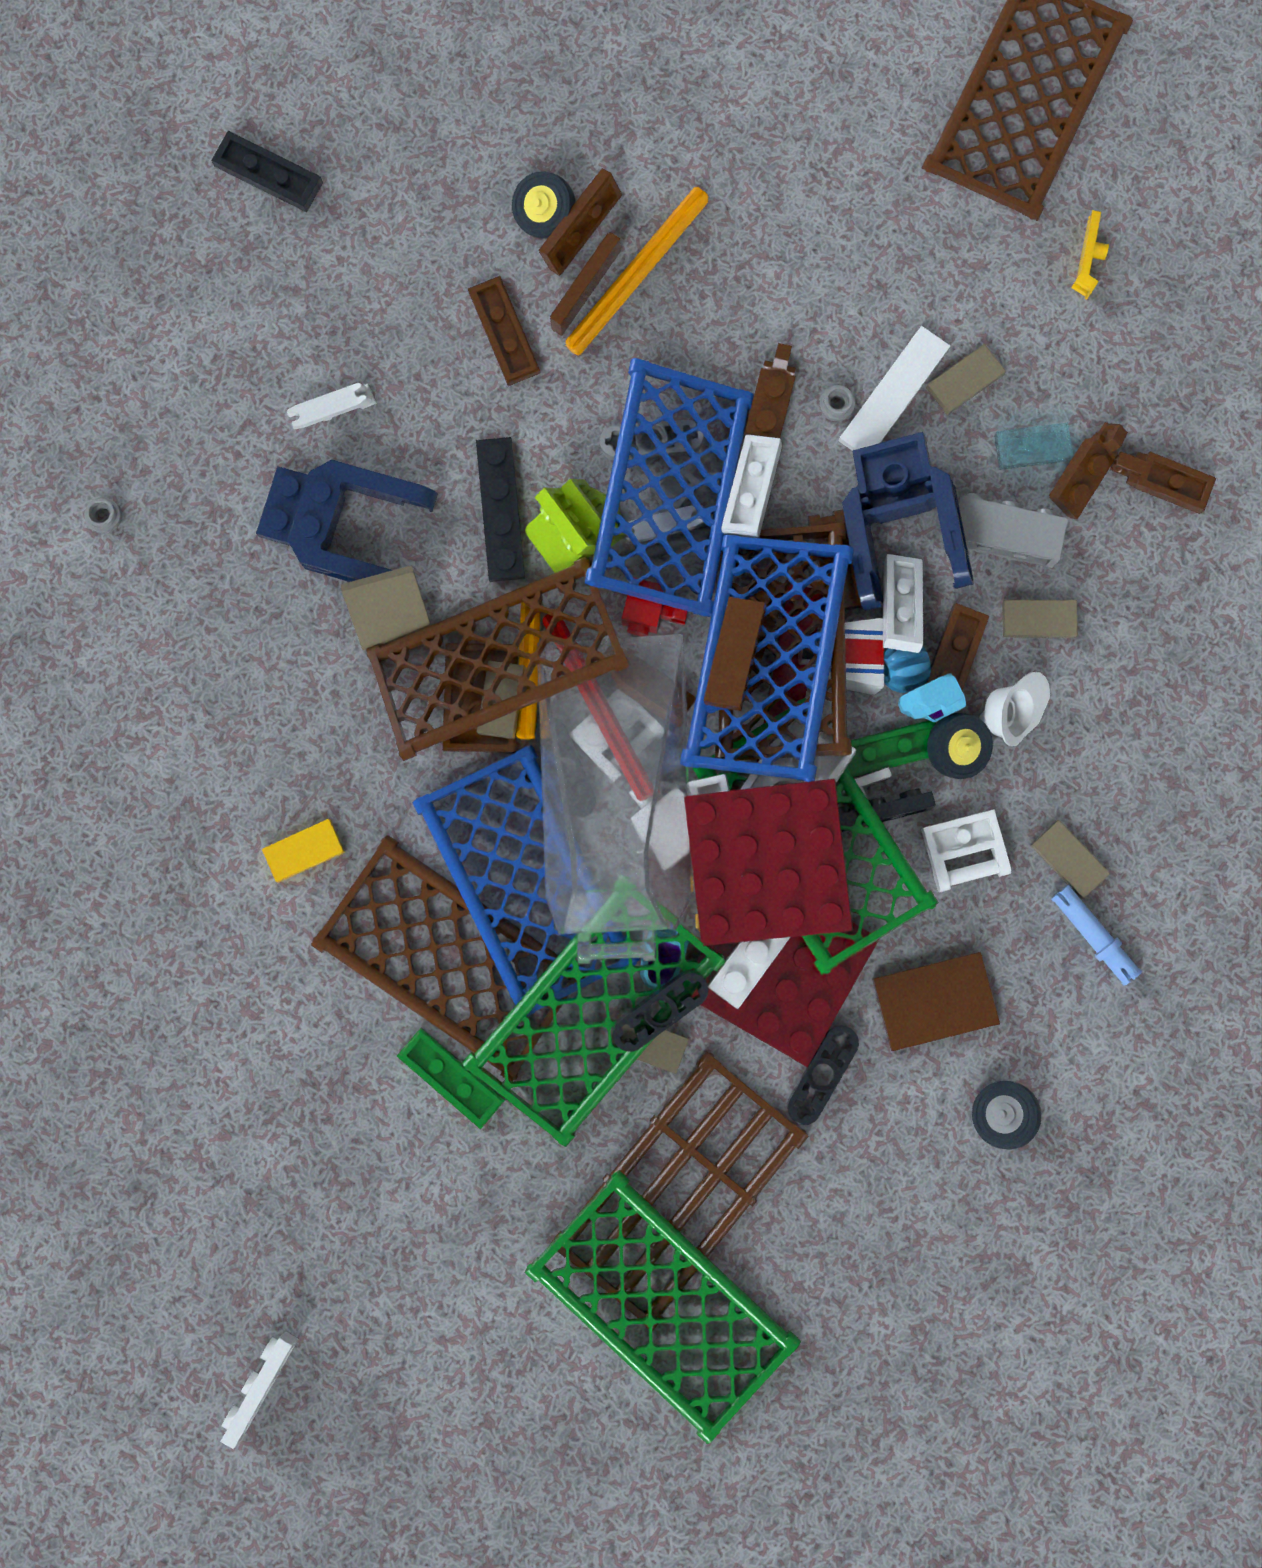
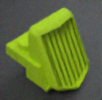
M569 479L561 488L544 487L535 496V499L541 505V513L526 526L525 531L548 565L556 573L575 565L574 561L583 557L588 559L594 555L606 494L590 487L585 479ZM619 506V509H618V513H617V514H620V515H621L620 506ZM621 533L613 536L611 546L624 539L627 535Z

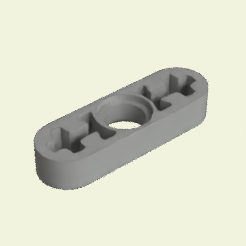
M692 420L675 421L681 431L690 430L696 426L695 421ZM664 421L656 424L652 429L654 433L661 437L662 443H667L666 430H672L668 422ZM621 425L606 428L600 436L601 452L609 460H614L615 451H613L611 445H606V443L611 442L613 435H619ZM672 430L671 438H672V437H676V434L674 433L673 430ZM700 431L691 434L692 436H697V438L692 439L690 445L694 452H698L703 443V433ZM640 433L635 436L636 448L641 455H646L653 451L646 449L641 443V439L646 433ZM678 442L672 445L673 448H666V452L670 457L688 455L683 445ZM655 454L650 458H661L662 456Z

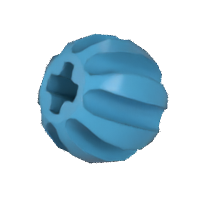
M923 646L919 653L884 648V683L890 690L899 693H909L923 686L929 680L931 663L929 655Z

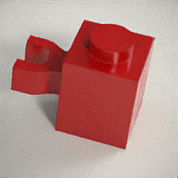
M643 580L639 583V586L663 592L660 585L656 582ZM627 595L621 621L622 626L628 627V633L648 637L649 632L657 634L660 619L685 626L688 611Z

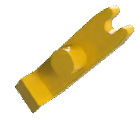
M1092 210L1091 216L1088 217L1077 279L1071 287L1085 296L1086 300L1099 282L1089 275L1092 259L1105 260L1109 249V244L1096 242L1101 212Z

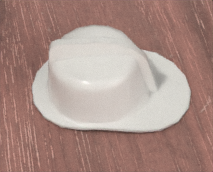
M1030 672L1014 686L994 690L990 693L985 710L979 719L988 726L992 734L1002 737L1008 746H1017L1039 724L1050 699V688L1046 677L1040 672Z

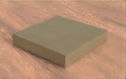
M412 565L341 584V591L362 650L377 644L380 646L431 625Z

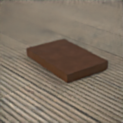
M445 643V650L454 652L458 649L460 643ZM468 643L462 656L476 660L480 657L486 644ZM493 648L489 652L484 664L488 665V661L504 662L508 652ZM445 656V671L452 660L448 656ZM515 656L510 664H518V656ZM464 662L458 663L451 678L460 682L467 681L474 666ZM486 670L479 672L473 683L474 687L484 690ZM448 684L444 688V702L454 704L462 688ZM474 692L469 693L461 709L465 710L468 715L479 711L482 695ZM445 708L443 714V725L449 723L448 717L451 712V710ZM474 728L443 741L442 751L516 753V734L515 739L478 734L477 728Z
M981 952L872 979L891 1051L1000 1024Z

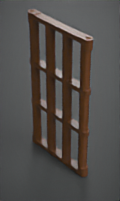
M705 1051L696 1063L698 1065L697 1068L658 1116L653 1115L650 1119L652 1123L611 1174L606 1173L602 1178L604 1182L585 1206L606 1185V1182L613 1173L620 1170L627 1177L664 1132L680 1148L641 1195L648 1203L653 1205L691 1157L695 1158L709 1170L707 1175L669 1220L679 1232L720 1181L738 1194L737 1198L696 1247L708 1258L750 1205L754 1206L757 1202L755 1198L794 1149H799L809 1136L805 1130L800 1129L794 1123L792 1124L722 1066V1063L714 1058L712 1053ZM716 1069L732 1084L685 1140L671 1129L669 1125L713 1070ZM744 1093L761 1108L714 1165L698 1151V1148ZM773 1117L787 1128L789 1133L743 1189L726 1174ZM614 1191L605 1199V1201L596 1209V1211L599 1212L602 1209V1207L614 1194ZM638 1213L623 1218L622 1235L625 1238L642 1219ZM588 1218L570 1239L576 1240L591 1220ZM619 1224L606 1239L618 1237ZM560 1230L559 1233L554 1237V1239L550 1242V1244H551V1243L558 1237V1235L562 1232L561 1230ZM663 1239L650 1245V1261L653 1264L670 1243ZM602 1244L596 1251L597 1264L604 1266L619 1246L617 1244ZM562 1246L557 1252L565 1258L566 1249ZM569 1249V1261L575 1266L588 1267L592 1265L593 1256L586 1263ZM646 1250L634 1265L646 1262ZM693 1265L678 1270L677 1280L679 1289H683L697 1272ZM629 1270L624 1276V1289L627 1292H632L647 1272L645 1270ZM584 1272L588 1277H590L594 1281L592 1273ZM599 1273L597 1274V1284L607 1293L620 1290V1283L614 1287ZM674 1276L663 1290H671L674 1287ZM657 1296L651 1303L652 1316L656 1318L663 1317L662 1314L673 1302L674 1297ZM614 1298L621 1304L620 1299ZM629 1298L625 1300V1308L637 1318H645L648 1315V1308L644 1312ZM659 1323L653 1325L652 1331L657 1327Z

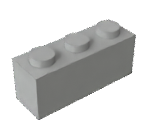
M968 493L966 496L961 495L958 502L968 550L1053 568L1060 560L1068 518L1059 517L1058 512L1050 509H1038L1037 512L1023 509L1022 504L1013 501H1003L1001 504L987 501L988 498L977 493Z

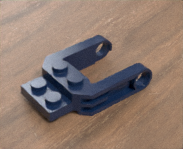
M919 432L852 450L858 485L850 490L842 505L849 545L854 548L852 561L858 594L863 609L867 611L883 607V593L871 524H882L929 512L937 507L945 552L950 560L954 575L953 587L958 589L974 585L956 487L949 474L937 467L931 466L924 433Z
M335 460L322 464L309 471L308 474L277 466L256 534L260 538L291 546L305 570L352 582L392 570L327 551L331 546L345 502V491H353L404 506V503L429 509L430 512H433L438 493L420 484Z

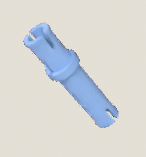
M1070 884L1051 898L1097 952L1094 956L1098 961L1103 960L1123 986L1130 983L1131 978L1134 980L1142 973V970L1135 965L1120 947L1122 942L1118 937L1114 939L1073 891Z

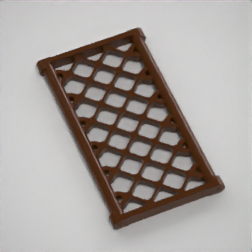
M1007 0L933 153L927 155L922 169L1016 210L1031 220L1038 221L1044 209L1042 203L1123 34L1128 33L1133 23V19L1129 15L1113 10L1093 0H1062L1082 9L1072 14H1066L1063 11L1060 0H1024L1025 2L1023 3L1021 2L1022 0ZM1053 3L1059 18L1043 22L1036 7ZM1030 11L1033 14L1036 26L1024 30L1019 29L1013 21L1016 12ZM1091 14L1113 23L1112 27L1097 28ZM1080 17L1086 18L1091 32L1081 36L1073 35L1068 21ZM1062 25L1068 40L1052 44L1048 39L1045 29ZM1037 32L1041 35L1045 48L1030 52L1026 49L1022 37ZM1093 39L1101 50L1097 58H1083L1077 43ZM1015 40L1020 47L1022 55L1009 60L1005 59L998 50L1002 41ZM1064 47H1071L1077 62L1061 66L1058 64L1054 51ZM1046 54L1050 57L1054 69L1038 74L1033 67L1031 59ZM1024 62L1031 77L1016 82L1012 79L1008 66ZM1079 69L1087 79L1083 87L1069 88L1063 73ZM988 70H1001L1005 75L1008 85L991 89L984 78ZM1052 76L1057 77L1063 91L1046 96L1039 81ZM1032 84L1035 86L1040 99L1024 104L1021 102L1016 89ZM1010 92L1017 107L1003 112L999 111L993 96ZM1063 98L1072 110L1068 118H1055L1048 103ZM973 100H987L993 115L983 119H976L969 110ZM1037 106L1043 107L1048 122L1032 126L1028 121L1025 111ZM1013 114L1020 115L1025 130L1009 134L1005 129L1002 118ZM989 122H996L1002 137L989 142L985 141L979 126ZM1046 128L1051 129L1058 138L1054 148H1040L1034 133ZM973 130L979 145L968 149H961L955 140L958 131ZM1027 136L1030 139L1034 152L1017 156L1012 147L1011 140ZM1004 144L1011 159L994 164L987 149ZM981 152L988 167L971 172L967 167L964 156ZM1035 158L1044 169L1039 178H1025L1019 163ZM944 160H958L964 174L943 165ZM1008 166L1014 167L1020 182L1009 186H1002L996 171ZM989 174L992 176L996 188L974 178ZM1020 188L1029 200L1028 202L1022 201L1006 192Z
M831 523L827 525L761 530L759 538L792 540L795 542H805L803 539L828 538V542L824 544L843 545V541L847 539L846 524ZM749 550L746 554L738 552V555L742 556L744 560L749 561L757 551ZM721 551L719 560V573L721 568L723 551ZM773 552V555H775L780 563L786 564L789 562L786 559L787 553ZM809 557L813 562L819 560L824 564H830L834 561V558ZM772 561L764 569H759L754 565L752 570L758 574L757 576L760 579H766L768 574L777 565ZM805 561L801 566H793L791 568L794 571L791 575L794 581L798 578L803 580L808 578L804 574V571L810 566L808 562ZM754 579L746 587L732 583V589L742 595L755 587L757 582ZM787 579L781 585L772 581L770 585L776 589L772 595L775 598L785 595L787 593L786 589L791 585L790 581ZM822 580L819 582L813 581L809 584L812 586V589L806 594L809 599L815 594H821L827 598L829 589H826V586L828 585ZM844 590L831 661V679H828L825 696L826 700L832 701V714L827 715L821 720L819 731L831 736L833 743L817 744L815 756H847L852 754V740L848 738ZM750 597L748 599L752 601H757L754 597ZM793 597L789 599L794 604L793 609L788 613L790 617L806 609L804 607L806 601L803 598L801 600H796ZM770 598L764 602L766 608L772 603ZM771 612L767 615L776 623V626L770 632H775L787 622L785 617L777 618ZM809 614L808 617L813 620V623L803 634L809 636L816 628H822L823 620L818 616ZM788 629L786 632L790 634L795 639V641L785 650V652L792 650L802 642V638L799 636V634H796L791 629ZM759 636L758 643L764 640L766 636ZM769 644L763 647L777 657L775 661L781 657V654ZM809 648L806 649L814 656L803 668L798 669L799 671H805L816 664L817 654L813 653ZM784 663V665H786L793 671L789 664ZM752 665L751 670L758 674L760 670ZM761 679L751 686L748 692L751 695L761 683H767L771 687L772 685L767 679ZM788 691L785 693V697L793 706L801 705L787 695ZM745 695L744 701H748L751 703V701ZM780 698L775 699L763 709V712L772 722H777V720L769 714V710ZM719 710V732H721L732 722L724 710ZM757 714L748 724H742V728L751 738L756 737L751 733V728L763 718L760 714ZM796 718L790 719L778 730L780 734H786L793 741L798 738L788 730V726ZM732 730L720 740V743L728 753H734L738 750L734 749V742L739 741L744 736L739 730L734 734ZM772 734L766 741L758 743L759 747L757 748L766 758L772 757L784 747H769L777 739L778 736L776 734ZM716 745L715 758L725 759L724 753ZM749 749L740 755L736 761L761 758L755 750ZM785 754V755L782 756L781 758H794V757H793L791 754Z
M587 557L574 561L575 565L383 646L377 644L366 649L367 657L372 664L399 751L398 754L403 761L417 756V752L608 672L613 670L619 672L630 667V660L620 645L599 589L589 585L590 595L574 591L576 580L584 576L586 577L587 569L591 568L592 563ZM556 588L560 593L564 594L558 608L550 609L541 606L542 594ZM571 598L587 602L579 617L563 613ZM524 602L527 607L531 608L523 623L519 624L507 620L510 607ZM593 606L598 608L603 621L601 625L586 621ZM538 612L553 616L545 631H538L529 627ZM489 616L493 621L497 622L489 637L484 638L474 634L476 629L475 622ZM560 620L576 624L568 639H561L552 635ZM505 626L519 630L513 644L509 646L496 642L501 629ZM582 628H589L599 632L591 647H584L574 643ZM456 630L460 635L464 636L456 651L451 652L440 648L443 642L442 636ZM526 634L542 638L534 653L530 654L518 650ZM608 635L615 654L605 658L597 649L602 639ZM471 640L486 644L480 657L476 660L462 656ZM549 642H555L564 646L557 661L552 662L540 657L546 644ZM422 644L430 650L425 662L421 666L407 662L410 655L409 650ZM493 648L508 652L504 662L498 668L484 664L489 652ZM571 650L586 653V666L572 672L563 666ZM438 654L452 658L447 670L443 674L429 670L435 656ZM515 656L530 660L525 673L521 676L506 672ZM390 658L397 665L391 677L387 679L382 661ZM460 662L474 666L468 680L465 682L451 678L456 665ZM543 664L553 668L550 681L536 686L533 681L529 680L536 665ZM405 668L418 672L414 683L409 688L396 684L401 671ZM482 670L496 674L488 690H482L473 686L477 675ZM426 676L440 680L437 689L431 696L417 692ZM508 678L519 682L516 690L517 695L502 700L495 694L502 679ZM448 684L462 688L454 704H448L439 700L444 688ZM393 690L407 694L398 710L391 693ZM474 692L485 696L482 703L483 709L469 715L465 710L461 709L469 693ZM415 698L428 702L422 717L418 719L405 715L411 701ZM440 706L451 710L448 717L449 723L435 729L427 723L435 707ZM404 720L417 724L414 731L415 737L406 740L401 724Z
M386 835L381 839L376 852L325 926L313 938L311 946L321 953H324V951L328 952L475 1053L484 1043V1041L475 1036L477 1033V1022L483 1019L496 1018L500 1024L503 1017L510 1012H503L500 1009L498 991L505 989L506 986H498L495 983L493 973L495 963L491 959L486 945L487 959L485 962L474 965H467L465 963L463 945L468 942L483 941L481 935L466 940L460 937L458 920L469 915L470 912L458 887L397 846L399 842ZM384 855L392 859L391 873L389 875L376 878L370 876ZM399 864V865L402 866L404 869H403V870H399L398 867H397V865ZM411 872L423 880L420 895L409 898H402L400 896L398 879L401 876ZM392 879L396 893L395 899L389 902L376 903L372 889L373 883ZM366 884L369 890L370 903L367 906L351 908L349 905L363 885ZM430 885L434 890H429L427 886ZM442 893L453 901L451 904L452 912L447 917L432 919L429 913L428 899ZM421 899L425 907V920L407 924L404 920L402 905L407 901ZM482 903L484 909H490ZM397 905L400 924L396 927L381 929L378 923L377 909L382 906ZM458 905L464 908L465 910L459 911ZM370 909L374 918V930L356 934L353 930L351 915L356 911ZM344 914L347 917L349 934L336 941L329 934ZM488 915V917H489V919H490V921H491V923H492L493 920H494V918H493V916ZM502 918L495 931L497 935L501 933L515 943L521 929L505 918ZM452 920L455 926L456 940L450 943L436 944L432 929L433 924ZM426 925L429 929L430 945L425 948L412 950L409 947L407 930L410 927ZM401 930L405 943L404 951L389 955L385 954L381 939L382 934ZM523 932L520 941L522 947L537 952L543 948L542 943ZM375 935L379 946V955L366 961L355 954L356 940L359 937ZM343 943H348V944H349V949H348L347 947H345L344 945H342V944H343ZM453 945L457 946L461 965L458 968L441 970L437 957L438 949ZM546 947L545 953L548 956L554 958L558 956V954ZM430 950L433 953L435 962L434 972L416 975L413 970L412 955L417 952ZM519 951L512 960L515 964L517 976H520L519 960L528 957L530 953ZM404 955L408 960L410 974L407 978L396 982L385 974L386 961L388 958ZM548 959L542 960L544 963L542 967L543 973L553 961ZM377 963L380 968L377 969L373 964ZM481 966L488 967L491 986L488 989L472 991L468 982V970ZM461 971L464 975L465 992L452 996L445 995L442 976L445 973ZM435 976L438 979L440 996L427 1003L415 995L416 982L420 978ZM565 977L570 980L566 987L577 982L573 977ZM521 982L522 986L524 987L526 983ZM404 984H408L409 987H410V990H408L407 988H405L403 985H404ZM492 992L495 999L496 1012L492 1015L476 1016L472 997L475 994ZM466 997L469 1003L470 1017L467 1020L456 1023L445 1015L447 1011L446 1003L449 999ZM563 1004L558 1005L556 1007V1014L558 1013ZM438 1005L440 1007V1011L434 1008L433 1006ZM546 1006L550 1011L539 1027L549 1026L552 1022L553 1011L550 1006ZM464 1026H469L470 1029H471V1032H469L468 1030H466V1029L463 1028V1027H464ZM544 1032L532 1035V1050ZM526 1035L512 1038L508 1037L503 1043L506 1049V1053L508 1052L507 1044L509 1041L523 1038L528 1040V1037ZM529 1042L527 1043V1045L525 1046L520 1055H524L529 1052ZM525 1060L508 1063L509 1080L513 1081L518 1078V1072ZM487 1061L489 1064L500 1070V1076L505 1078L503 1064L492 1063L490 1061Z

